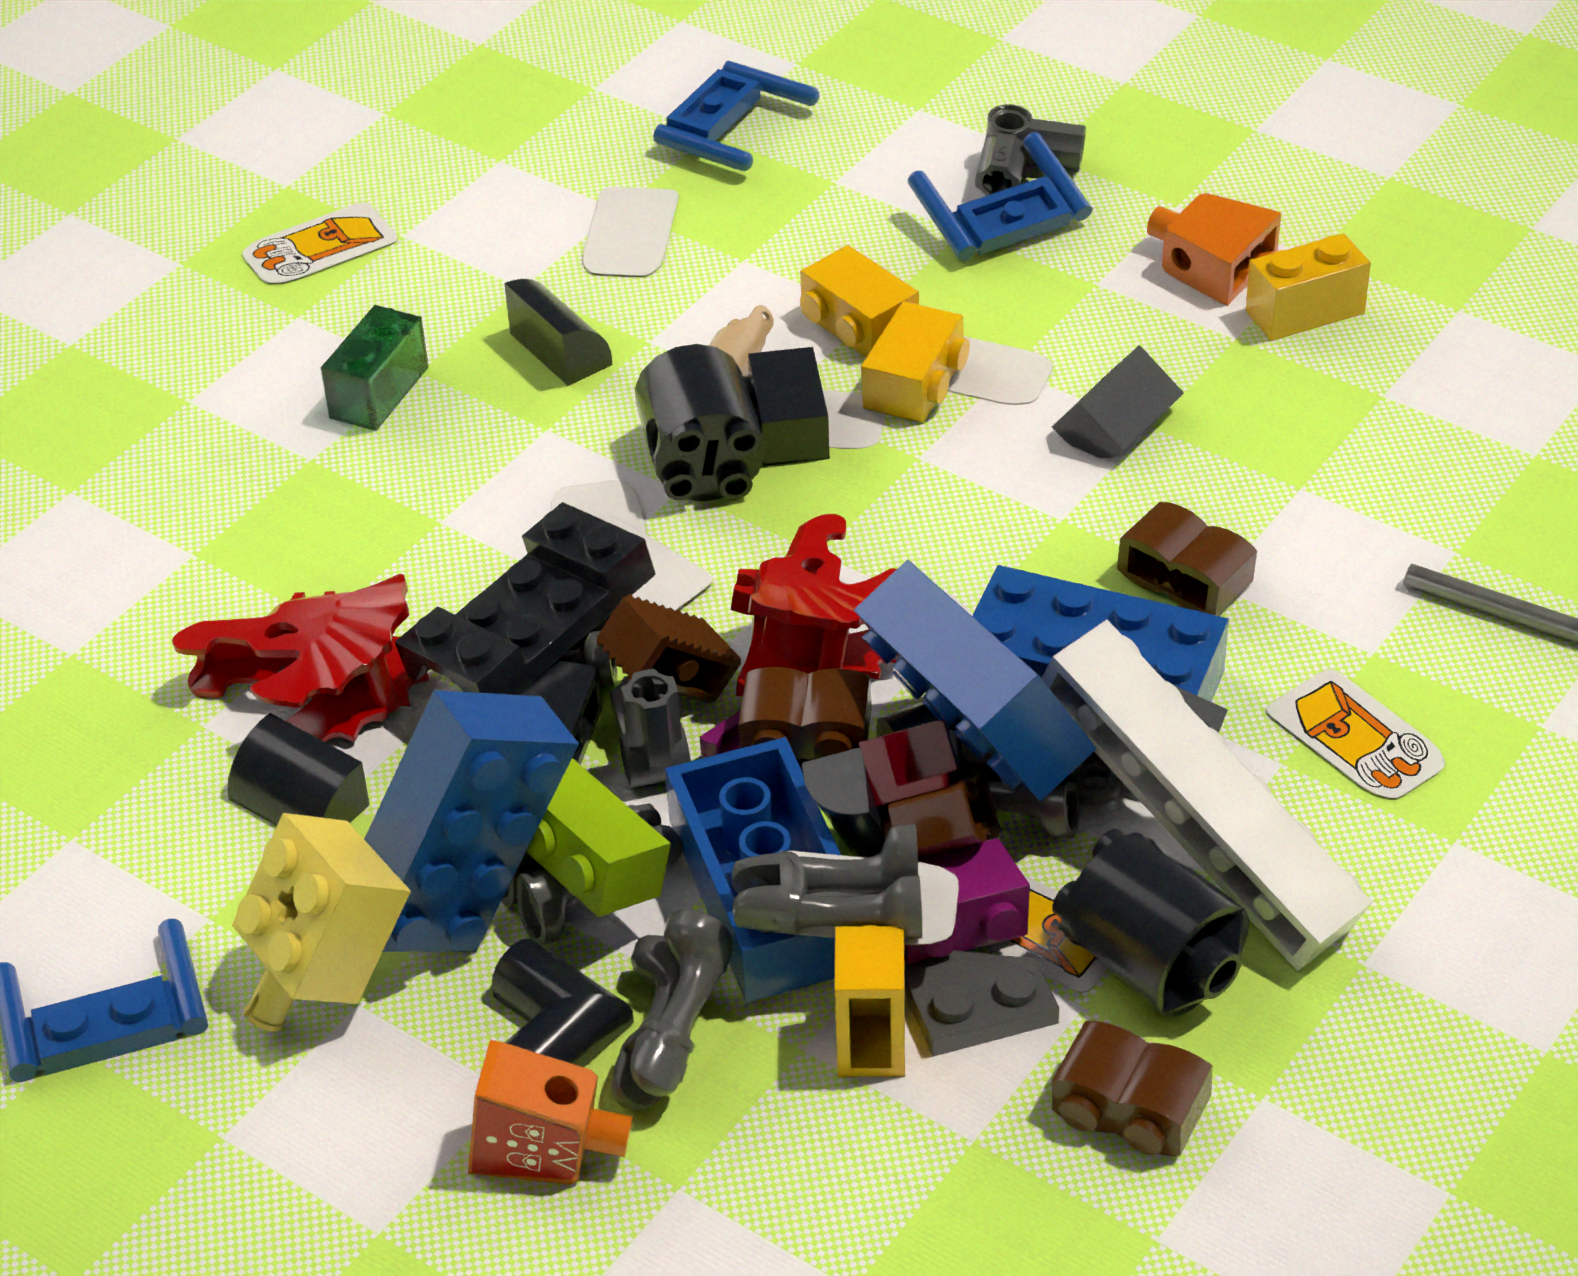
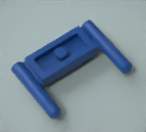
M728 60L723 65L722 70L718 69L666 117V125L659 124L656 127L653 140L657 144L745 172L752 167V155L749 152L716 142V140L761 98L760 92L763 91L807 106H814L818 102L820 94L816 87Z
M1029 133L1023 140V146L1044 177L958 205L957 211L951 212L925 172L917 170L909 175L908 185L960 261L968 260L975 252L983 255L1068 226L1071 219L1082 221L1091 215L1093 208L1039 133Z
M169 918L162 921L158 926V935L169 980L163 981L160 975L31 1009V1017L27 1018L25 1016L16 968L11 963L0 962V1030L9 1077L13 1081L24 1082L33 1078L36 1071L43 1069L46 1076L177 1040V1033L183 1032L190 1036L203 1033L208 1027V1021L181 921Z

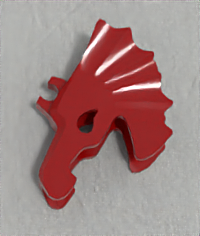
M824 514L799 526L785 557H774L765 560L760 564L759 569L738 570L730 610L745 615H752V636L745 663L738 675L736 696H743L747 672L764 667L792 668L807 674L823 669L841 668L856 670L870 675V678L880 679L881 669L879 665L884 662L861 638L869 629L855 633H849V629H857L864 624L853 610L897 569H888L875 577L853 584L841 582L839 577L842 561L828 550L827 542L830 540H843L845 538L846 520L842 516ZM893 659V660H892L891 662H889V663H893V664H894V663H896V660Z
M397 574L382 582L352 592L336 594L335 591H325L324 595L306 597L305 592H295L290 600L278 604L267 616L201 621L179 631L172 639L174 650L177 653L197 656L195 666L188 677L189 689L195 696L219 698L224 695L226 689L232 684H252L250 686L252 695L264 703L301 708L285 721L324 742L334 737H342L351 742L356 741L362 726L369 722L385 720L388 713L395 711L400 706L410 707V688L416 683L430 681L428 672L417 681L408 678L395 645V641L400 637L393 636L396 628L408 618L410 613L407 601L405 600L408 586L404 574ZM311 697L312 700L309 701L305 706H303L307 699Z

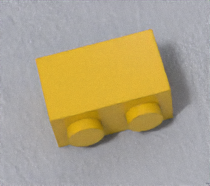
M1345 233L1325 237L1318 241L1287 250H1279L1273 254L1252 259L1249 262L1245 311L1270 341L1365 314L1371 262Z
M849 245L842 247L800 271V306L802 314L811 322L817 323L839 338L846 346L852 347L865 357L868 356L903 301L919 305V291Z
M903 301L861 365L863 408L924 423L936 403L941 404L944 401L949 381L955 371H961L967 362L970 342L964 338L963 315Z
M865 925L835 927V1016L838 1077H905L904 929H900L897 926Z

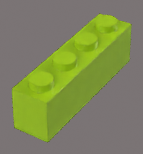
M572 758L526 852L595 915L601 917L661 896L671 843Z

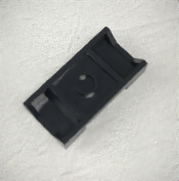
M561 502L522 535L527 555L512 565L508 571L477 597L469 601L456 614L437 606L395 641L408 678L417 681L431 669L456 682L463 692L518 695L616 609L623 597L629 594L633 595L656 575L645 538Z

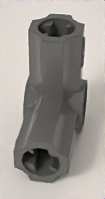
M1014 104L994 107L988 113L986 138L975 177V187L988 196L1020 185L1023 170L1027 163L1036 164L1023 146L1024 138L1032 132L1039 133L1064 168L1080 170L1085 145L1086 126L1033 119L1027 109Z
M655 669L635 672L631 680H628L629 675L624 676L622 682L616 688L610 690L611 707L620 732L619 743L627 782L631 789L666 782L665 768L691 762L687 738L680 721L678 689L674 677L660 674Z

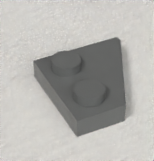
M954 950L943 957H930L908 965L904 960V991L932 1057L1059 1024V1005L1036 959Z

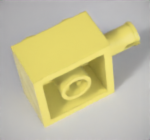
M283 813L271 840L265 846L262 860L248 891L239 903L237 915L232 926L262 961L265 968L252 998L243 1012L245 1017H249L248 1021L258 1028L272 1032L282 1030L295 999L358 1004L409 897L411 890L348 821Z

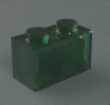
M374 304L320 367L330 419L374 431L380 428L429 368L421 316Z

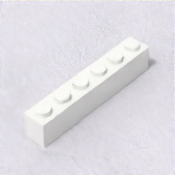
M1105 620L1052 657L1041 679L1097 749L1094 752L1224 893L1245 908L1250 921L1297 972L1353 928L1373 903L1362 891L1356 878L1348 871L1339 867L1317 843L1310 829L1292 817L1272 795L1265 781L1259 776L1252 774L1230 751L1224 738L1216 730L1208 727L1184 702L1179 690L1173 684L1165 681L1141 656L1138 647L1131 639L1122 636L1108 620Z

